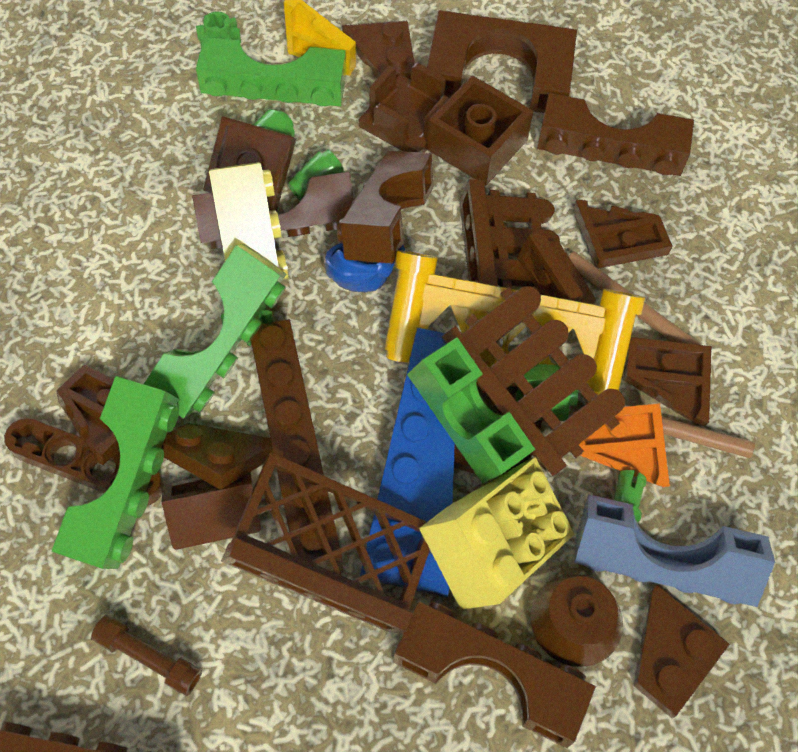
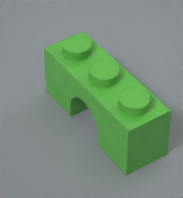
M457 337L424 358L407 374L482 483L503 474L536 450L510 412L502 416L498 415L483 402L476 385L477 379L483 373Z

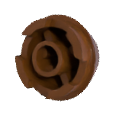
M574 574L554 578L539 590L532 603L531 626L536 640L548 655L563 664L576 667L595 665L608 658L620 642L623 631V617L620 606L611 591L604 584L593 578Z

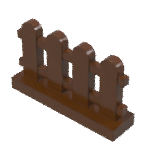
M469 179L459 202L469 281L494 286L499 285L504 288L510 287L511 289H513V286L535 287L519 260L509 259L508 253L519 254L528 235L541 230L549 242L556 240L560 243V238L555 232L541 228V224L551 220L555 212L554 205L546 199L537 198L536 193L527 192L525 197L500 196L499 190H490L488 195H486L484 180ZM504 222L528 223L529 229L504 227Z
M525 286L514 293L508 287L500 293L504 302L481 320H478L474 314L465 320L469 329L463 334L455 325L442 336V340L445 345L456 337L460 340L483 373L477 379L476 385L501 416L508 412L511 413L536 449L531 454L533 457H536L538 463L549 477H553L567 466L562 459L563 456L570 452L574 459L584 452L579 444L604 424L610 431L620 424L615 416L623 410L625 399L623 394L616 389H606L597 395L589 386L587 381L594 376L597 369L596 362L591 356L580 354L570 361L559 349L566 342L569 335L568 328L562 321L551 320L541 327L532 315L541 303V295L537 289ZM522 322L532 335L506 354L497 341ZM485 350H488L497 361L490 368L480 357V354ZM550 356L559 367V370L536 388H533L524 375ZM513 383L524 395L518 402L507 391V388ZM577 390L587 404L561 423L551 409ZM541 417L552 430L545 437L534 424Z

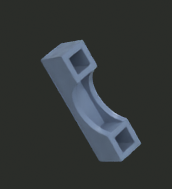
M590 494L587 496L575 538V564L584 565L594 571H609L629 576L639 582L650 581L675 587L677 590L685 593L696 592L717 597L730 604L741 603L758 607L775 564L768 536L722 526L713 536L698 544L689 546L667 545L654 540L640 528L636 521L632 504Z

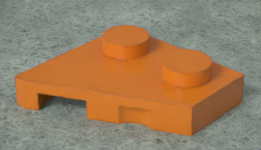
M660 403L624 407L615 416L620 423L618 426L610 431L604 424L579 444L584 450L579 456L619 471L634 470L635 477H637L638 473H641L650 483L661 487L670 486Z

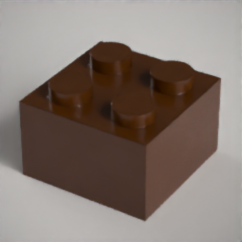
M472 75L429 119L426 150L475 180H484V185L487 186L528 141L534 111Z

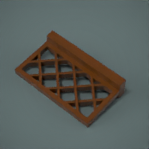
M270 452L267 455L232 541L226 547L221 562L389 633L407 632L413 613L409 612L430 549L423 535H421L416 551L403 557L393 531L407 526L421 533L419 528L427 522ZM274 468L291 475L298 493L275 501L268 484ZM303 481H306L315 486L306 489ZM324 489L333 493L340 512L319 520L309 494ZM264 494L268 505L258 508ZM301 498L311 524L288 533L278 507ZM346 500L351 501L357 505L349 508L346 503ZM366 508L375 512L382 530L361 539L351 513ZM270 510L281 537L264 543L246 534L253 518ZM343 517L353 543L332 552L321 525ZM387 518L398 523L393 526H390ZM313 529L323 556L309 562L298 557L291 538ZM384 535L395 561L374 570L364 543ZM283 542L287 552L273 545ZM356 548L366 574L351 580L341 575L334 556ZM413 559L410 569H408L406 562ZM326 560L330 570L316 564ZM396 566L404 582L399 600L384 594L377 577L378 574ZM369 579L372 588L360 584V582Z

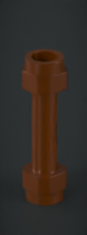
M105 615L98 621L92 631L91 640L112 653L118 649L166 678L164 683L186 697L192 693L201 678L202 670L182 657L175 661L128 633V626L116 618Z

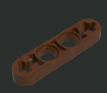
M29 418L19 419L7 428L4 435L5 445L12 455L20 461L105 493L110 488L117 476L120 466V452L117 451L108 460L115 463V470L112 475L106 479H96L92 476V471L98 462L83 439L40 421ZM32 433L35 439L44 445L43 451H41L39 446L29 442L24 443L22 446L18 439L21 436L29 437ZM74 446L76 448V455L69 463L57 464L54 462L55 453L61 447ZM159 472L151 476L150 483L152 487L146 490L149 494L147 506L155 503L162 496L164 483Z

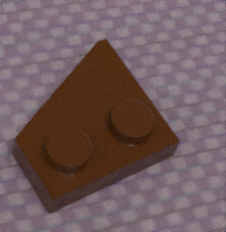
M408 21L342 25V32L356 42L357 56L364 64L371 67L372 73L376 78L388 66L396 69V78L402 75L411 80V68L414 66L415 61Z
M576 200L573 210L594 265L598 269L670 254L673 245L660 215L646 212L634 213L626 208L611 206L610 211L587 207L588 201Z
M631 337L624 365V381L697 425L706 426L709 423L712 346Z
M83 365L56 390L57 399L96 461L104 465L119 449L114 433L100 420L114 380Z
M187 423L167 433L161 448L164 450L165 459L220 490L263 465L267 455L270 452L273 453L271 439L268 437Z
M656 585L648 597L649 608L646 626L643 628L640 645L642 650L640 662L637 664L634 687L673 719L678 715L730 644Z

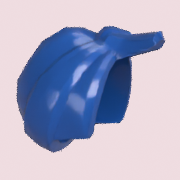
M340 243L327 251L324 266L327 276L341 288L352 292L367 293L376 291L383 286L387 277L390 276L394 269L395 260L392 264L345 260L343 243ZM402 245L400 250L405 251L404 245Z

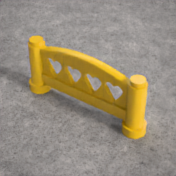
M397 250L394 268L399 269L384 348L387 350L386 358L398 362H409L417 328L428 329L449 305H451L463 334L469 329L465 320L473 314L478 320H481L504 302L500 293L506 288L436 275L437 257ZM603 289L599 306L541 295L540 306L532 314L541 327L551 320H559L567 326L569 332L574 329L583 354L591 356L597 365L596 373L587 381L589 386L597 395L606 389H616L619 391L636 314H642L645 297ZM522 322L502 337L503 345L501 348L506 354L509 353L508 346L510 342L525 328ZM488 350L480 354V357L489 368L497 362ZM549 356L539 363L556 365L550 360Z

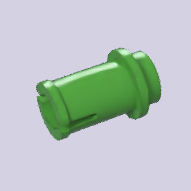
M623 470L618 476L614 500L632 504L638 523L642 517L639 506L647 479L643 474L638 473L636 482H632L635 471Z

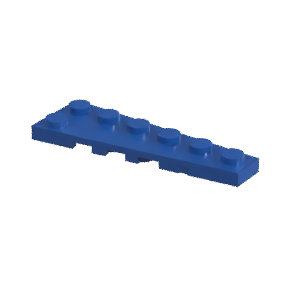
M417 328L407 374L424 358L445 345L442 340V336L445 333ZM406 374L377 500L428 522L453 503L455 443ZM375 512L369 536L382 530ZM387 518L390 526H393L398 523ZM407 526L393 531L403 557L416 551L422 533ZM384 535L367 542L366 551L374 570L395 561ZM429 551L416 591L448 597L449 586L434 556ZM413 559L406 562L408 569H410ZM363 565L361 568L360 576L366 574ZM397 566L377 575L380 583L402 588L404 586Z

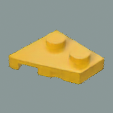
M285 0L283 4L288 53L301 57L310 47L346 50V75L350 76L356 67V42L304 1Z

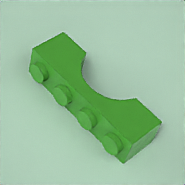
M204 37L196 66L200 92L212 96L245 97L250 100L267 99L278 100L284 103H310L323 107L329 105L341 106L346 81V50L310 47L304 55L293 62L281 65H268L250 58L243 51L239 40Z
M245 244L236 245L212 280L224 306V321L218 337L205 350L183 351L173 349L164 353L144 382V385L166 391L178 398L179 416L183 419L194 410L201 413L215 393L210 389L212 383L218 375L225 378L237 362L238 357L233 353L240 342L243 340L249 343L260 328L262 322L257 317L265 305L272 308L284 293L286 286L281 284L286 273Z
M115 376L100 420L112 430L119 444L120 466L117 476L110 488L96 500L84 505L67 507L51 552L101 569H118L120 564L127 560L133 547V537L130 535L136 518L139 519L144 514L148 504L149 494L146 490L151 476L159 471L163 462L164 450L161 448L167 431L171 432L178 420V398L166 391Z

